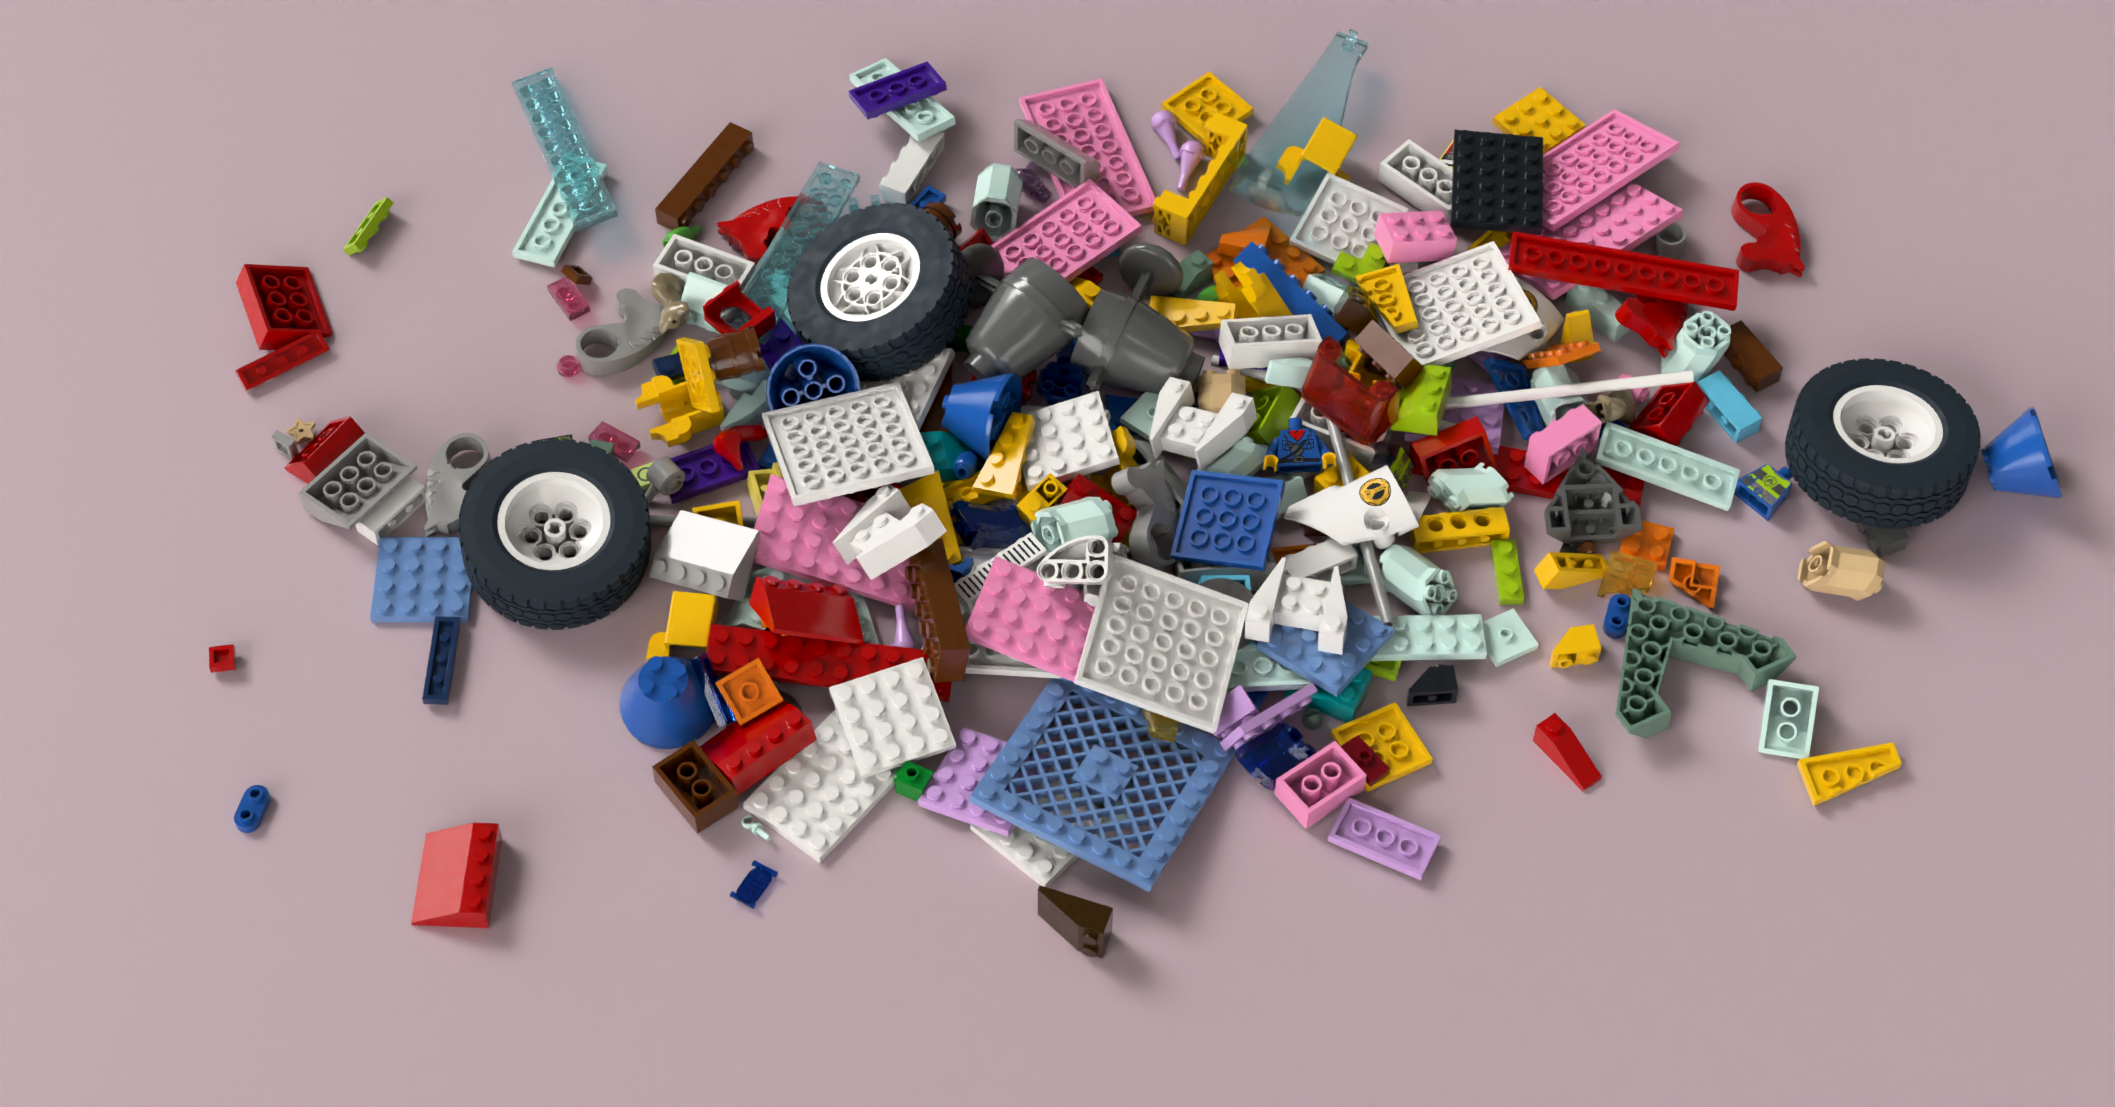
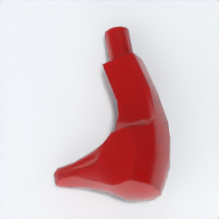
M762 425L733 426L721 431L714 438L713 449L718 455L730 462L737 471H741L743 463L741 460L740 444L746 441L761 442L769 436L766 428H763Z

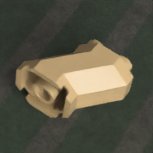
M1203 370V375L1199 376L1198 409L1218 414L1232 392L1245 395V375H1241V370H1227V374H1217V370Z
M1823 541L1812 546L1808 551L1811 554L1808 559L1803 558L1799 564L1797 580L1811 591L1847 596L1859 601L1871 596L1873 593H1878L1883 587L1882 580L1884 578L1886 562L1872 551L1836 546Z

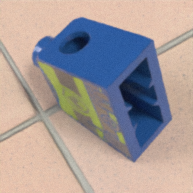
M1765 464L1741 477L1737 481L1734 494L1768 521L1789 496L1792 483L1789 480L1793 477L1791 470L1787 467H1782L1779 471H1776L1772 466Z

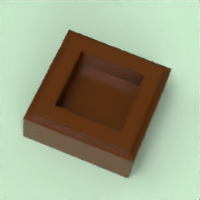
M564 265L560 271L575 284L590 285L593 279L592 276L577 265Z

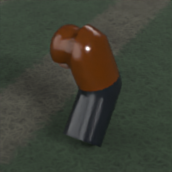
M1592 541L1584 542L1576 547L1563 543L1560 553L1594 554L1596 546Z

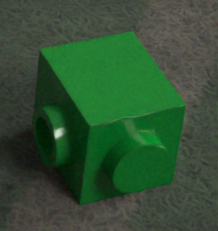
M906 761L902 768L896 770L893 777L896 793L918 802L919 797L923 795L924 789L933 778V771Z

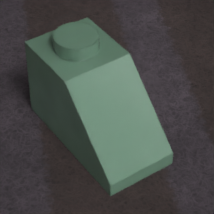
M1199 249L1180 262L1183 271V283L1178 291L1171 296L1185 299L1210 282L1213 277L1214 262Z

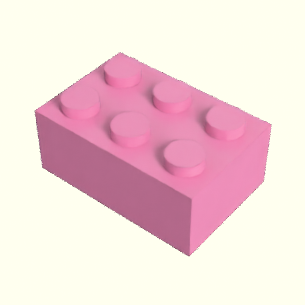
M1443 210L1380 213L1374 236L1388 264L1442 261L1452 257L1457 238Z
M1583 404L1576 409H1570L1564 417L1559 420H1553L1547 428L1531 435L1524 467L1544 485L1570 468L1582 448L1589 454L1596 450L1602 422Z
M1333 741L1278 777L1274 794L1302 826L1307 829L1344 805L1348 797L1353 799L1365 790L1367 775L1338 743Z

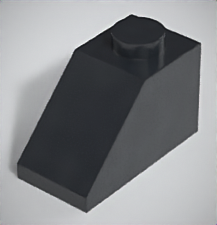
M1454 665L1429 667L1409 688L1406 701L1407 707L1456 703L1458 686Z

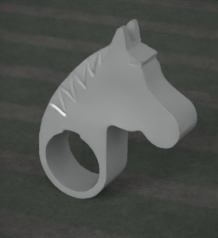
M624 288L617 292V313L624 318V322L596 325L584 329L576 339V360L579 367L590 375L605 376L625 371L640 363L659 346L669 331L668 329L664 334H661L659 331L661 312L664 309L663 305L647 302L634 289ZM604 343L612 346L615 352L605 358H593L586 355L583 350L589 345Z
M471 433L455 435L447 440L433 457L428 469L425 485V508L428 517L424 527L426 537H431L437 532L449 535L450 532L458 530L459 513L464 495L469 490V485L477 477L480 470L485 465L488 466V463L491 461L488 445L480 436ZM464 450H475L483 455L482 460L471 468L454 469L455 467L450 464L452 457Z
M1163 459L1158 460L1156 464L1148 462L1138 468L1131 466L1114 473L1111 479L1114 491L1119 495H1126L1128 501L1137 509V515L1129 536L1130 551L1134 560L1157 570L1175 563L1176 560L1171 558L1170 554L1179 522V515L1173 495L1165 480ZM1150 533L1153 535L1157 545L1158 555L1151 544Z

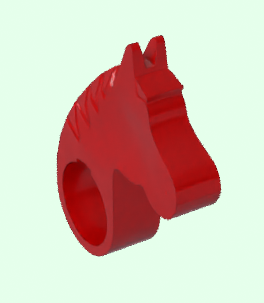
M1751 182L1743 185L1737 192L1731 208V214L1735 222L1756 238L1757 241L1755 243L1748 242L1741 246L1736 258L1738 268L1745 272L1771 270L1779 273V275L1790 272L1797 277H1801V271H1804L1805 266L1799 258L1801 253L1800 234L1797 221L1790 206L1777 191L1766 184ZM1747 199L1758 200L1768 207L1770 214L1752 213L1744 207L1742 201Z
M802 196L783 197L752 207L733 220L718 222L717 227L720 229L717 231L718 234L728 237L729 246L740 250L744 259L754 262L756 266L780 230L788 231L792 245L806 247L810 241L813 242L814 237L819 232L824 231L825 227L829 225L828 211L822 202L813 198ZM801 216H814L821 220L817 226L808 229L798 228L790 223Z
M1635 294L1637 299L1627 298L1616 310L1615 318L1622 326L1638 333L1648 343V346L1657 348L1662 357L1666 358L1668 350L1672 351L1674 349V340L1687 319L1688 303Z

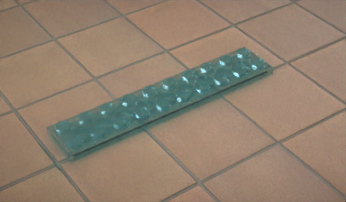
M551 67L511 82L575 231L577 232L617 217V210L553 68Z
M818 162L743 289L742 293L764 310L769 306L775 311L776 325L787 308V286L789 278H792L791 272L793 267L797 265V259L801 253H804V249L810 241L813 242L814 237L819 232L824 231L825 227L837 221L860 181V174ZM733 307L725 322L734 330H737L752 318L741 309ZM775 327L758 339L760 344H766Z

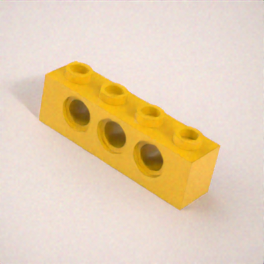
M1488 507L1479 510L1467 509L1461 512L1421 515L1418 521L1419 527L1409 531V536L1414 550L1418 553L1490 546L1491 540H1508L1510 528L1504 507Z

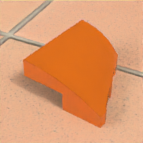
M1265 226L1223 233L1219 241L1218 254L1237 257L1251 241L1257 246L1261 243L1266 247L1271 227Z
M1672 557L1668 581L1707 608L1714 610L1720 566Z

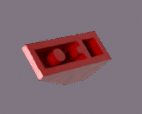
M1553 713L1536 725L1533 742L1582 792L1601 780V774L1572 729L1556 713Z

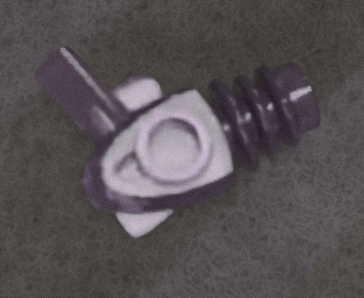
M1029 162L1025 169L1016 168L1015 170L1023 180L1022 192H1030V195L1037 198L1038 201L1046 202L1052 195V192L1038 178V174L1034 171L1036 168L1035 163Z

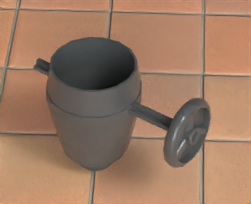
M978 243L968 246L961 251L969 265L973 283V297L969 308L974 309L985 305L966 338L967 348L971 355L965 360L964 364L978 380L1008 373L1018 374L1016 377L1022 379L1064 349L1077 336L1081 338L1083 336V324L1090 308L1078 291L1052 267L1039 259L1030 257L1004 277L1003 259L1000 253L991 245Z
M1150 243L1134 244L1126 248L1119 258V271L1123 280L1133 289L1132 294L1128 296L1106 289L1099 291L1083 324V336L1081 338L1078 337L1070 366L1089 377L1086 385H1089V389L1093 391L1095 388L1099 389L1101 384H1105L1111 387L1159 395L1169 377L1189 381L1193 389L1206 357L1194 353L1196 343L1192 335L1143 302L1146 296L1168 297L1175 294L1183 283L1182 268L1179 261L1164 248Z

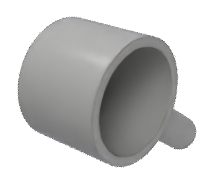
M1674 222L1654 235L1656 236L1655 251L1659 256L1674 259L1681 256L1684 252L1686 230L1682 225Z
M665 456L657 459L647 470L646 478L651 483L645 493L647 504L652 502L658 491L662 495H670L676 493L683 485L685 473L669 457Z

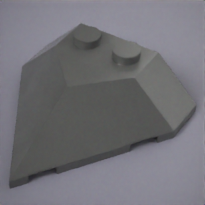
M1582 448L1550 504H1548L1544 511L1547 535L1569 545L1582 544L1587 541H1592L1595 544L1615 543L1641 531L1643 526L1640 507L1634 501L1631 502L1623 493V489L1599 464L1596 465L1588 456L1589 453Z

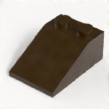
M1347 285L1334 307V321L1360 334L1373 319L1387 331L1377 309L1369 297L1365 295L1366 292L1357 286L1352 288Z
M1039 885L1038 915L1077 951L1082 952L1088 957L1096 956L1103 958L1112 934L1113 908Z

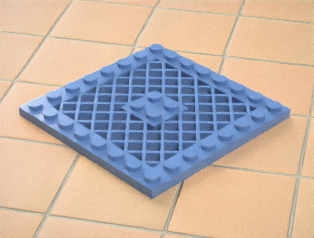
M1051 678L971 793L969 802L1150 892L1232 762L1237 750L1231 747L1225 751L1220 744L1221 740L1188 724L1082 687L1065 678ZM1077 703L1082 704L1083 708L1073 710V707L1071 705ZM1065 706L1067 711L1061 712V710ZM1103 714L1105 719L1095 720L1094 715ZM1087 716L1089 722H1078L1077 718ZM1070 719L1072 725L1062 726V720ZM1054 722L1055 728H1050V726ZM1125 724L1127 730L1117 731L1116 726ZM1109 727L1111 733H1100V728ZM1092 730L1094 736L1084 737L1083 731ZM1076 733L1077 738L1068 740L1066 734ZM1147 735L1149 741L1139 742V736ZM1059 736L1061 741L1051 743L1049 737ZM1131 738L1133 744L1123 745L1121 739ZM1042 739L1044 744L1038 745ZM1110 741L1115 742L1116 746L1106 748V745L1104 743ZM1094 744L1091 750H1089L1088 745ZM1081 747L1083 752L1073 754L1071 748ZM1160 747H1170L1171 752L1162 753ZM1153 749L1154 755L1145 756L1143 750ZM1065 750L1066 755L1056 757L1054 751ZM1048 752L1049 758L1039 759L1038 754ZM1136 752L1138 757L1129 759L1127 753ZM1031 755L1033 761L1026 762ZM1191 757L1193 763L1184 764L1182 758ZM1083 760L1081 765L1078 767L1077 762ZM1175 760L1177 765L1167 767L1165 761ZM1070 763L1072 769L1061 770L1060 765ZM1158 763L1160 768L1151 770L1149 764ZM1142 765L1144 771L1137 772L1138 767ZM1053 766L1055 772H1044L1043 768ZM1033 769L1037 770L1038 775H1027L1026 771ZM1194 771L1191 777H1189L1188 772ZM1020 773L1021 778L1015 779L1017 774ZM1181 774L1182 779L1173 781L1171 775ZM1164 776L1166 782L1157 784L1154 778ZM1072 778L1071 784L1067 785L1065 779ZM1147 779L1149 785L1140 787L1138 781ZM1059 781L1060 786L1050 788L1048 782ZM1130 782H1131V785H1132L1133 788L1127 789V787L1129 786V784H1130ZM1042 783L1043 789L1033 791V784ZM1025 786L1027 792L1016 794V787ZM1183 788L1181 793L1178 794L1177 789ZM1170 790L1172 796L1162 798L1160 792ZM1081 791L1083 797L1072 798L1071 793ZM1153 793L1155 799L1146 801L1144 795ZM1064 794L1066 800L1055 801L1054 796ZM1136 796L1138 802L1129 804L1126 797ZM1047 797L1049 803L1038 804L1037 799ZM1120 799L1122 805L1115 806ZM1103 802L1105 808L1095 810L1093 804ZM1086 805L1088 811L1078 813L1076 807ZM1172 805L1168 812L1166 806ZM1159 807L1161 813L1151 815L1149 809ZM1070 809V815L1061 816L1059 810ZM1142 810L1144 817L1134 818L1132 812ZM1126 814L1127 820L1118 821L1116 815ZM1109 817L1110 823L1101 824L1099 818ZM1092 819L1094 826H1083L1082 821ZM1162 822L1157 829L1155 823ZM1148 825L1150 831L1140 832L1138 826ZM1131 828L1133 834L1123 835L1121 829ZM1114 831L1116 837L1106 839L1104 832ZM1144 840H1150L1147 846L1145 845ZM1137 842L1139 848L1129 850L1127 844Z

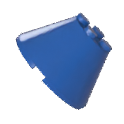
M819 343L800 345L783 354L772 367L766 384V397L771 411L860 391L859 377L851 361L839 350Z
M1008 373L954 384L950 396L945 395L942 408L946 410L941 424L942 428L947 429L978 456L987 461L1012 412L1021 413L1023 398L1021 378L1016 377L1018 374Z
M2031 407L1990 441L1985 448L1981 449L1987 469H1991L1987 471L1994 491L1999 490L2001 492L2061 498L2063 495L2035 408Z
M654 656L647 663L637 668L627 679L622 688L619 706L624 724L631 735L637 740L654 748L674 749L683 747V744L694 739L698 740L709 730L718 712L719 697L717 687L711 675L704 673V668L699 664L681 657Z

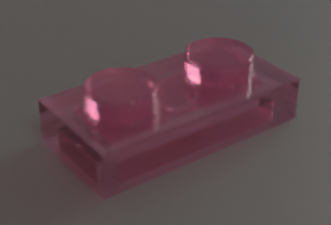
M564 277L547 285L548 292L570 321L590 312L588 303L569 278Z
M604 421L588 436L589 442L591 439L614 443L615 457L626 463L641 447L639 440Z

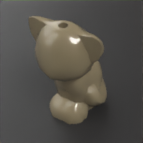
M660 273L651 282L652 296L664 307L659 324L661 334H664L668 329L680 328L689 317L688 303L681 301L684 287L677 277L669 273Z
M1630 389L1612 391L1608 396L1599 394L1596 402L1591 401L1584 405L1602 423L1619 420L1632 424L1635 420V399Z

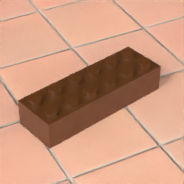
M938 538L930 546L908 558L909 566L905 567V578L907 581H910L909 594L910 598L915 601L914 615L919 617L918 631L919 635H923L924 638L923 652L928 654L927 668L928 672L933 675L934 683L964 681L970 645L943 539Z

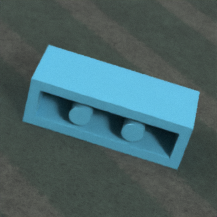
M1720 370L1697 382L1709 401L1705 409L1735 443L1759 431L1762 421L1760 413L1748 403L1746 397L1739 393L1731 380L1725 377Z

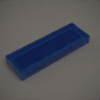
M705 653L691 658L690 661L718 727L720 728L735 722L731 709L715 684L719 680L708 655Z

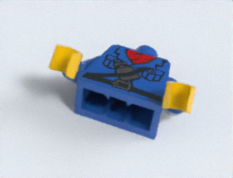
M1298 417L1290 418L1288 420L1289 429L1281 430L1280 436L1273 438L1267 448L1263 463V470H1266L1267 466H1271L1276 474L1320 472L1322 464L1323 469H1327V464H1333L1334 467H1337L1336 455L1331 453L1320 436L1315 435L1313 429H1303V420Z

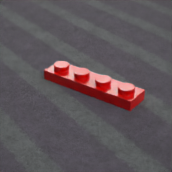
M318 329L235 370V373L245 391H248L330 349Z

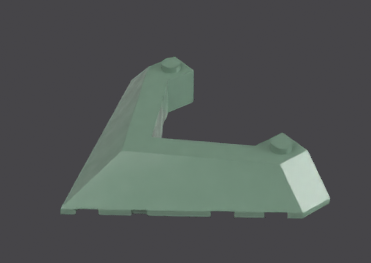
M1633 588L1615 716L1629 734L1649 738L1668 729L1672 712L1659 696L1669 657L1738 674L1752 692L1767 685L1769 679L1775 680L1797 656L1783 638L1774 635L1770 638L1759 634V630L1741 624L1738 627L1726 623V619L1688 606L1677 605L1676 602L1658 596L1652 598L1643 595L1641 590Z

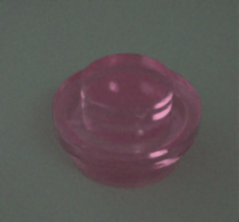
M566 355L560 358L557 364V371L563 377H573L579 373L580 364L574 356Z

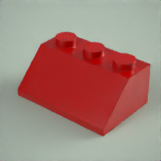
M1696 381L1661 386L1629 428L1638 433L1678 446L1685 433L1692 428L1695 420L1703 414V410L1709 401Z
M351 416L330 421L284 468L289 473L309 484L362 437L365 432Z
M1477 416L1441 430L1437 436L1429 435L1411 443L1428 486H1430L1428 483L1429 477L1437 469L1475 468L1481 462L1485 464L1484 469H1487L1489 466L1492 468L1497 467L1486 431Z
M1078 473L1066 487L1068 490L1057 505L1081 500L1085 497H1100L1102 501L1107 500L1112 506L1113 518L1118 529V535L1113 538L1112 543H1120L1134 522L1137 512Z

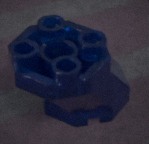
M1050 362L1040 372L1037 391L1047 404L1051 406L1089 394L1090 386L1086 385L1088 378L1083 374V370L1079 366L1063 362Z
M958 500L952 503L949 509L950 516L955 515L957 520L953 522L956 532L966 546L971 545L970 549L973 551L980 547L1006 549L1018 539L1031 532L1028 525L1021 522L1018 517V510L1013 503L1009 505L1003 503L994 507Z
M1278 722L1271 730L1241 745L1234 753L1237 755V760L1253 778H1262L1263 780L1260 784L1273 791L1278 777L1311 757L1317 751L1309 743L1306 745L1301 740L1303 735L1294 726L1290 727L1286 722Z

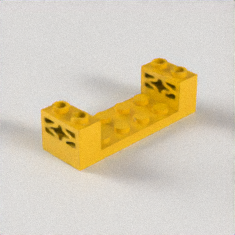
M1218 112L1214 114L1212 119L1206 121L1204 126L1206 136L1203 142L1205 156L1213 158L1208 165L1205 176L1201 175L1197 188L1189 193L1188 198L1166 189L1160 197H1156L1152 207L1154 209L1152 219L1154 233L1182 245H1187L1232 176L1239 162L1246 154L1247 124Z

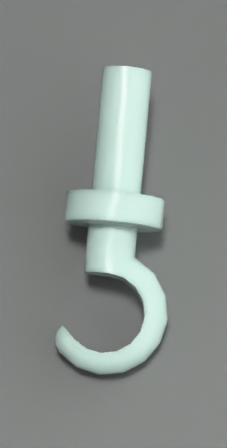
M747 815L742 819V826L746 829L752 828L751 832L754 835L759 834L766 841L771 839V836L763 830L761 823L752 822L745 824L746 820L752 818L751 815Z

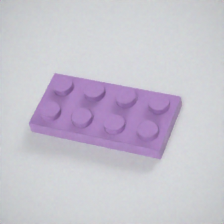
M1312 682L1239 725L1220 742L1221 746L1225 751L1231 747L1237 750L1252 737L1255 739L1266 732V729L1269 727L1274 728L1283 722L1284 718L1294 716L1304 706L1313 701L1311 696L1318 691Z
M1348 797L1328 836V842L1418 880H1422L1441 841V835Z

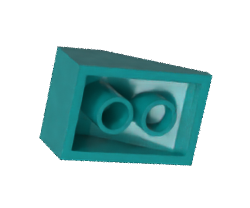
M943 431L921 432V437L934 465V472L939 470L941 481L961 480L954 473V463L959 454L971 449L951 433ZM977 454L978 464L975 473L982 470L986 463Z
M1363 668L1337 697L1314 684L1318 691L1311 696L1313 701L1306 705V707L1318 709L1321 713L1346 723L1353 721L1370 688L1373 671ZM1300 689L1286 690L1283 698H1287Z

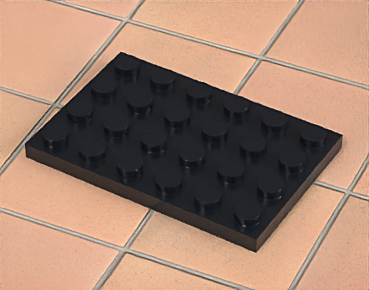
M1455 129L1453 138L1450 226L1541 235L1543 137Z

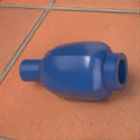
M968 450L959 454L956 458L953 469L959 479H967L974 475L978 464L976 453Z

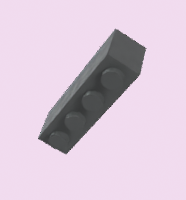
M1860 522L1856 523L1858 531L1861 534H1866L1870 550L1877 552L1880 558L1906 549L1909 537L1903 528H1878V526L1871 527L1862 525L1863 523Z

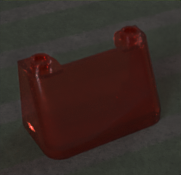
M1328 335L1316 350L1302 385V397L1309 405L1357 442L1363 445L1372 444L1399 419L1400 389L1385 380L1377 381L1370 388L1335 362L1341 356V346Z

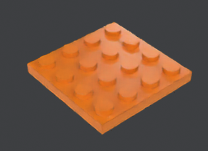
M1265 216L1243 229L1271 227L1268 244L1265 247L1270 252L1267 256L1272 261L1278 259L1285 266L1283 271L1288 276L1293 274L1301 282L1299 285L1301 288H1303L1308 274L1325 273V268L1309 254L1296 246L1289 245L1290 238ZM1219 246L1205 256L1214 262L1212 277L1214 282H1216L1214 275L1224 270L1235 288L1241 284L1231 269L1235 265L1233 260L1236 257L1218 254Z

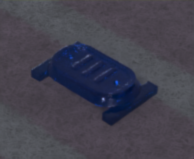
M756 860L752 863V866L755 868L747 874L737 888L736 893L733 891L730 893L731 898L752 909L755 908V902L770 884L772 876L776 878L778 875L777 871Z

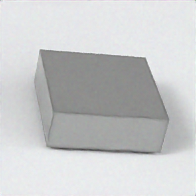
M278 430L275 431L272 439L276 451L293 459L299 453L296 441Z

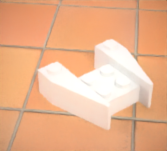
M1169 377L1159 392L1149 440L1153 457L1157 459L1163 450L1196 459L1198 469L1202 471L1248 433L1257 419L1253 397L1232 392L1218 414L1193 408L1192 405L1195 399L1191 382Z
M888 484L876 491V494L867 501L832 543L847 565L857 559L868 577L872 580L927 548L947 530L932 508L921 503L911 509L900 490Z
M1282 557L1249 603L1245 619V639L1269 642L1273 624L1319 631L1318 651L1342 655L1347 634L1348 617L1338 566H1334L1331 582L1285 575L1286 558Z

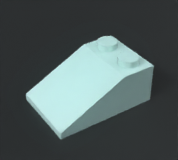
M1773 679L1768 680L1758 753L1796 759L1809 758L1819 692L1818 686Z

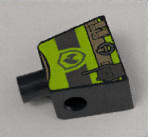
M1385 441L1377 442L1374 445L1375 455L1369 465L1370 473L1387 465L1403 492L1415 468L1414 462L1403 446L1387 444Z

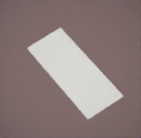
M1409 491L1406 500L1418 522L1431 495L1429 493Z

